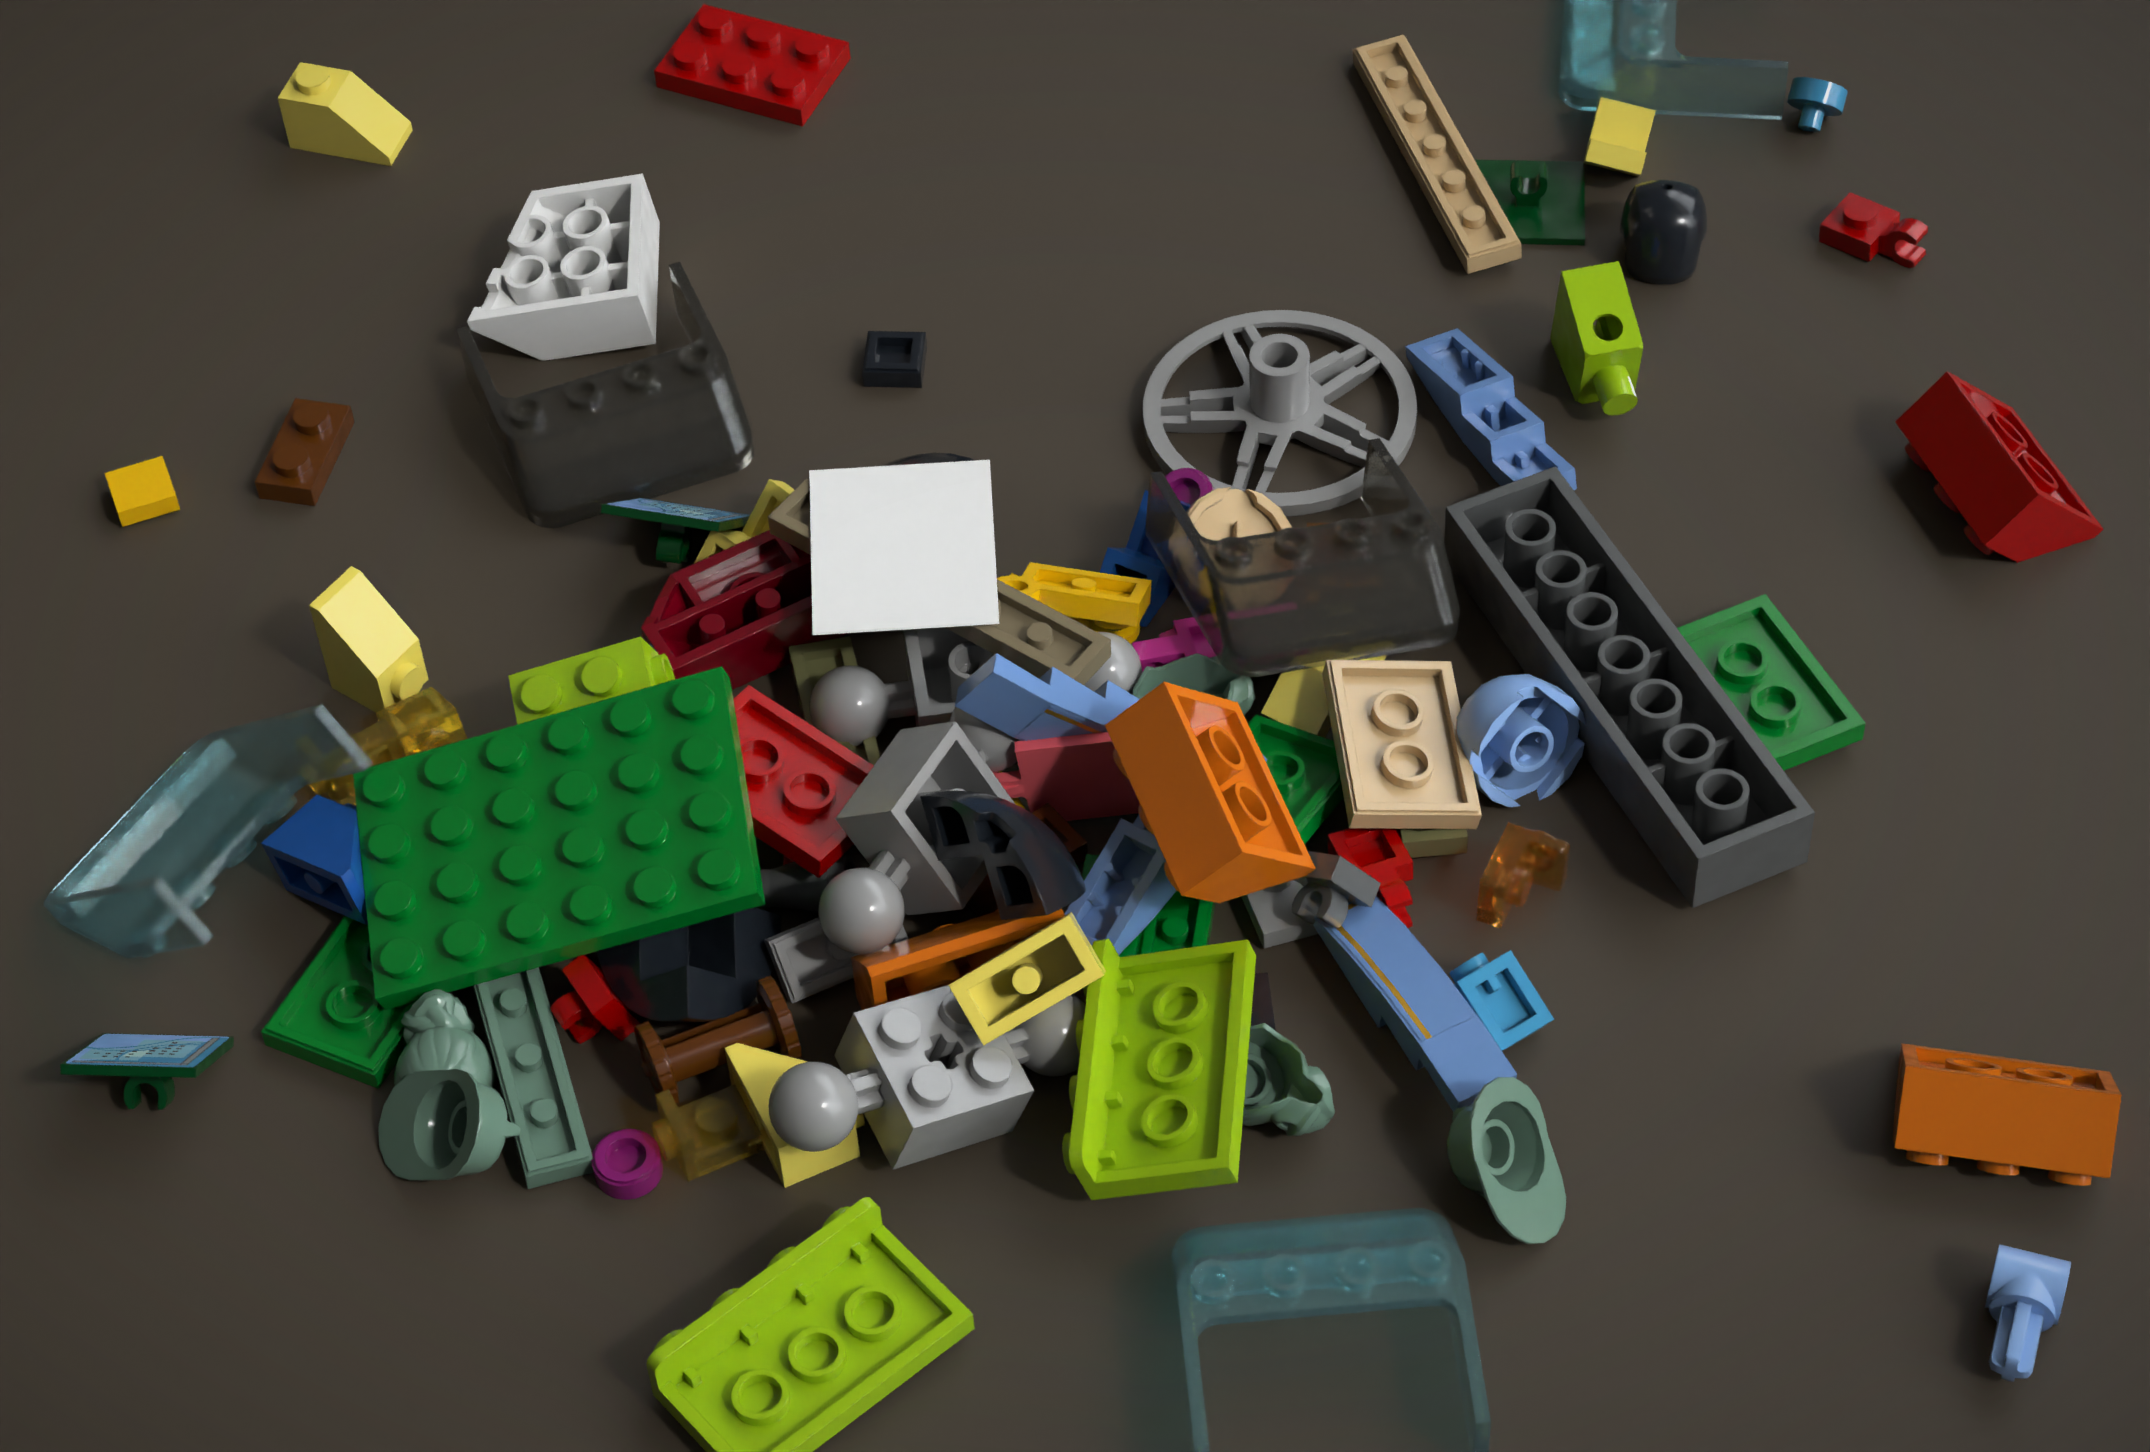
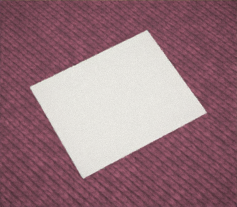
M990 460L809 470L812 635L999 624Z

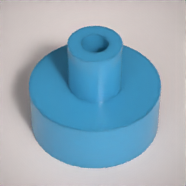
M1809 77L1793 78L1787 103L1794 108L1802 110L1798 128L1814 133L1820 132L1824 116L1842 115L1848 91L1840 85L1821 79Z

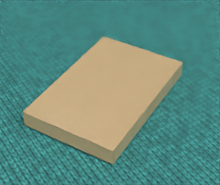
M1326 660L1322 676L1349 828L1477 829L1482 813L1472 764L1470 765L1469 760L1466 758L1457 735V716L1461 708L1451 661Z

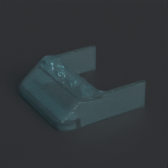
M1564 0L1559 96L1569 107L1583 111H1596L1598 100L1600 97L1656 110L1655 114L1782 120L1788 76V61L1689 57L1682 55L1675 48L1677 0Z
M322 704L212 732L189 747L50 892L44 901V906L61 925L126 958L137 956L148 958L156 953L206 945L214 935L192 911L205 903L214 893L216 886L212 881L225 867H234L255 849L257 842L253 837L266 823L272 824L278 821L294 807L297 802V798L293 795L295 792L310 783L365 771L372 761Z
M1410 1208L1204 1226L1189 1230L1177 1240L1172 1250V1275L1192 1452H1209L1197 1342L1199 1335L1206 1328L1220 1324L1426 1306H1442L1448 1309L1470 1452H1489L1491 1419L1465 1261L1450 1224L1440 1214L1424 1208Z

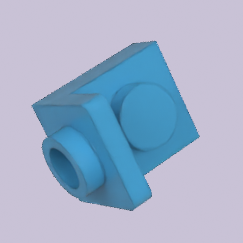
M1511 950L1491 962L1488 961L1482 952L1449 973L1455 983V987L1480 1018L1502 1052L1554 1020Z

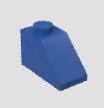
M315 795L261 844L287 891L367 925L356 806L350 803L342 805L320 795Z

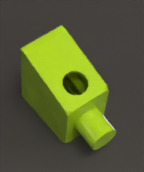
M1616 261L1561 271L1550 339L1574 399L1581 404L1600 401L1603 412L1607 415L1624 414L1633 409L1638 402L1635 389L1643 353V342L1620 263Z

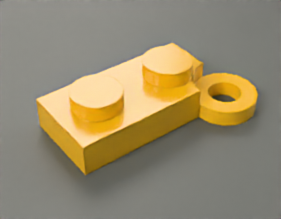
M1033 562L1029 563L1022 576L1009 575L997 578L1068 617L1093 620L1097 626L1105 629L1117 630L1129 626L1138 627L1150 604L1152 580Z

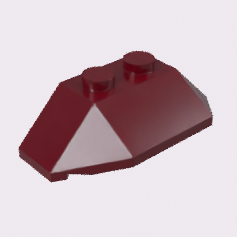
M770 530L670 574L655 601L650 616L646 617L641 626L642 636L659 655L664 653L668 657L675 679L722 666L730 678L732 690L790 664L789 646L842 638L847 634L812 635L811 555L772 535Z

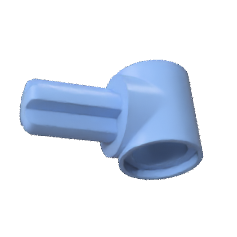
M1999 1244L1985 1307L1989 1308L1991 1316L1997 1321L1989 1366L1991 1370L2001 1374V1379L2014 1382L2015 1378L2027 1379L2032 1374L2041 1332L2058 1324L2070 1274V1261Z

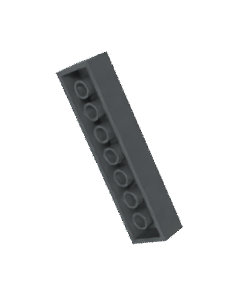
M1556 466L1445 508L1443 558L1524 672L1559 687L1572 697L1582 710L1585 724L1579 720L1580 729L1578 738L1585 743L1582 754L1692 908L1807 862L1815 816L1814 810Z

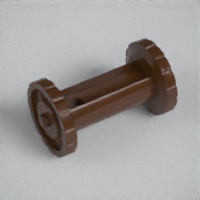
M769 975L756 980L758 1004L664 1040L660 1039L648 1021L634 1026L635 1039L643 1063L641 1066L644 1075L649 1078L654 1092L665 1111L675 1108L680 1104L677 1082L727 1064L725 1047L735 1043L759 1049L774 1046L781 1055L796 1059L802 1058L801 1046L792 1013L788 1009L785 999L773 977Z

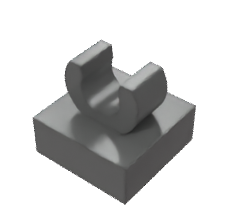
M1308 851L1316 869L1307 876L1295 879L1303 887L1294 898L1292 904L1293 914L1310 924L1315 923L1314 917L1316 916L1331 927L1339 928L1346 919L1348 903L1372 907L1381 884L1380 882L1341 856Z

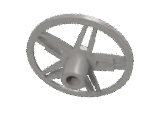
M1268 310L1240 314L1216 321L1193 332L1177 343L1157 364L1149 378L1143 398V426L1147 444L1153 457L1166 474L1180 468H1196L1176 451L1165 432L1226 433L1245 431L1236 460L1238 467L1232 486L1207 476L1215 489L1231 487L1230 489L1245 491L1255 463L1259 444L1272 446L1255 491L1262 493L1280 507L1285 516L1306 515L1330 510L1354 501L1375 489L1404 460L1411 447L1417 423V399L1410 375L1399 358L1384 343L1370 333L1348 322L1326 315L1294 310ZM1298 327L1312 329L1337 336L1355 346L1340 354L1335 350L1310 363L1309 349L1299 338L1288 334H1272L1262 338L1256 328ZM1241 332L1250 350L1249 362L1241 345H1238L1234 333ZM1222 337L1225 338L1244 381L1242 386L1189 391L1190 397L1162 399L1172 375L1188 357L1207 344ZM1381 368L1384 369L1393 383L1399 404L1397 424L1389 441L1366 430V423L1329 405ZM1291 439H1297L1319 451L1363 467V469L1353 475L1324 487L1299 492H1266L1286 446Z

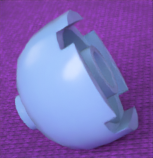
M1530 674L1499 676L1482 684L1467 698L1457 716V735L1466 758L1469 760L1470 765L1472 764L1477 789L1491 801L1507 807L1521 806L1514 800L1537 790L1539 801L1552 795L1571 776L1582 757L1585 743L1578 738L1579 720L1585 724L1584 713L1573 698L1559 687Z

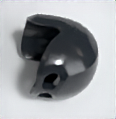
M1651 180L1636 184L1630 191L1622 211L1620 233L1624 237L1626 268L1636 279L1652 284H1676L1685 281L1693 275L1697 267L1700 247L1707 232L1706 206L1698 188L1674 180Z

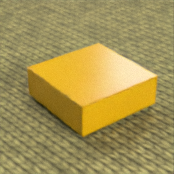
M163 456L104 473L122 527L181 510Z

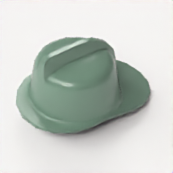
M460 1069L419 1071L406 1075L395 1085L384 1103L379 1122V1148L385 1165L398 1177L412 1181L450 1180L456 1176L475 1175L491 1168L499 1158L505 1138L519 1136L521 1127L507 1121V1110L500 1094L494 1088L477 1082L470 1072Z
M1497 1077L1482 1087L1471 1105L1457 1108L1453 1112V1122L1450 1125L1447 1138L1448 1160L1452 1172L1459 1182L1470 1190L1479 1193L1487 1200L1496 1221L1511 1237L1525 1244H1543L1557 1235L1565 1219L1566 1194L1562 1175L1548 1137L1546 1121L1539 1100L1528 1085L1515 1077Z

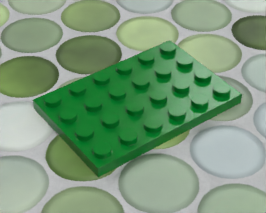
M722 666L353 771L375 999L385 1010L416 1002L424 993L434 989H440L447 993L765 905L731 681Z

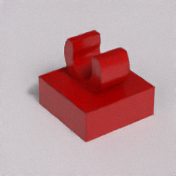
M586 955L578 956L562 969L576 991L561 996L552 1004L550 1010L564 1030L569 1029L579 1044L594 1037L602 1025L617 1039L623 1041L634 1032V1026L641 1024L633 1011L624 1005L614 994L603 972Z

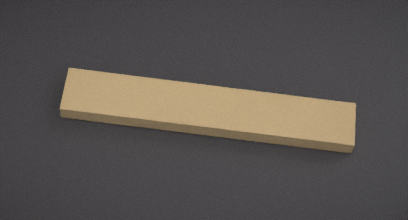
M1405 35L1352 49L1353 64L1467 274L1522 259L1520 240Z

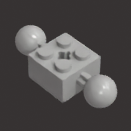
M945 627L903 630L909 681L884 684L877 675L865 668L851 665L837 667L823 675L812 690L809 702L811 720L818 730L832 739L849 742L853 746L862 745L863 740L874 735L876 738L885 728L888 719L915 715L916 727L949 722L951 714L955 709L958 687L995 654ZM1098 632L1111 639V657L1084 686L1095 691L1109 680L1132 694L1133 687L1142 674L1138 653L1123 637L1110 632Z
M957 707L953 710L949 722L902 729L898 732L835 818L870 866L868 868H853L838 874L826 885L822 892L818 907L819 921L823 932L834 945L854 954L873 953L883 949L896 938L902 928L905 913L907 915L960 910L966 906L988 874L983 855L938 861L920 796L942 791H972L993 795L1014 803L993 772L1006 770L1017 763L1015 741L1021 740L1007 735Z
M948 985L854 1012L834 1055L842 1071L823 1062H805L795 1065L784 1072L774 1084L769 1098L768 1108L772 1126L780 1138L790 1146L802 1151L818 1152L828 1150L841 1143L853 1129L857 1115L864 1113L893 1170L1013 1131L1034 1092L1021 1064L1037 1074L1050 1077L1067 1075L1078 1069L1080 1053L1076 1043V1024L1079 1019L1084 1018L1086 1004L1072 994L984 1046Z

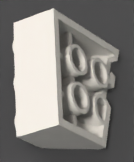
M643 173L531 191L507 239L510 250L501 268H493L486 282L489 293L482 307H474L467 320L470 330L541 361L656 344L660 222Z

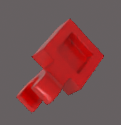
M1849 192L1820 224L1819 242L1867 262H1870L1877 253H1881L1890 257L1901 266L1914 268L1926 255V249L1916 245L1927 234L1928 226L1913 218H1905L1900 221V212Z
M1348 828L1328 834V853L1343 857L1381 884L1376 896L1407 928L1413 927L1411 917L1405 908L1413 904L1412 896L1405 884L1406 881L1413 879V860L1396 829Z

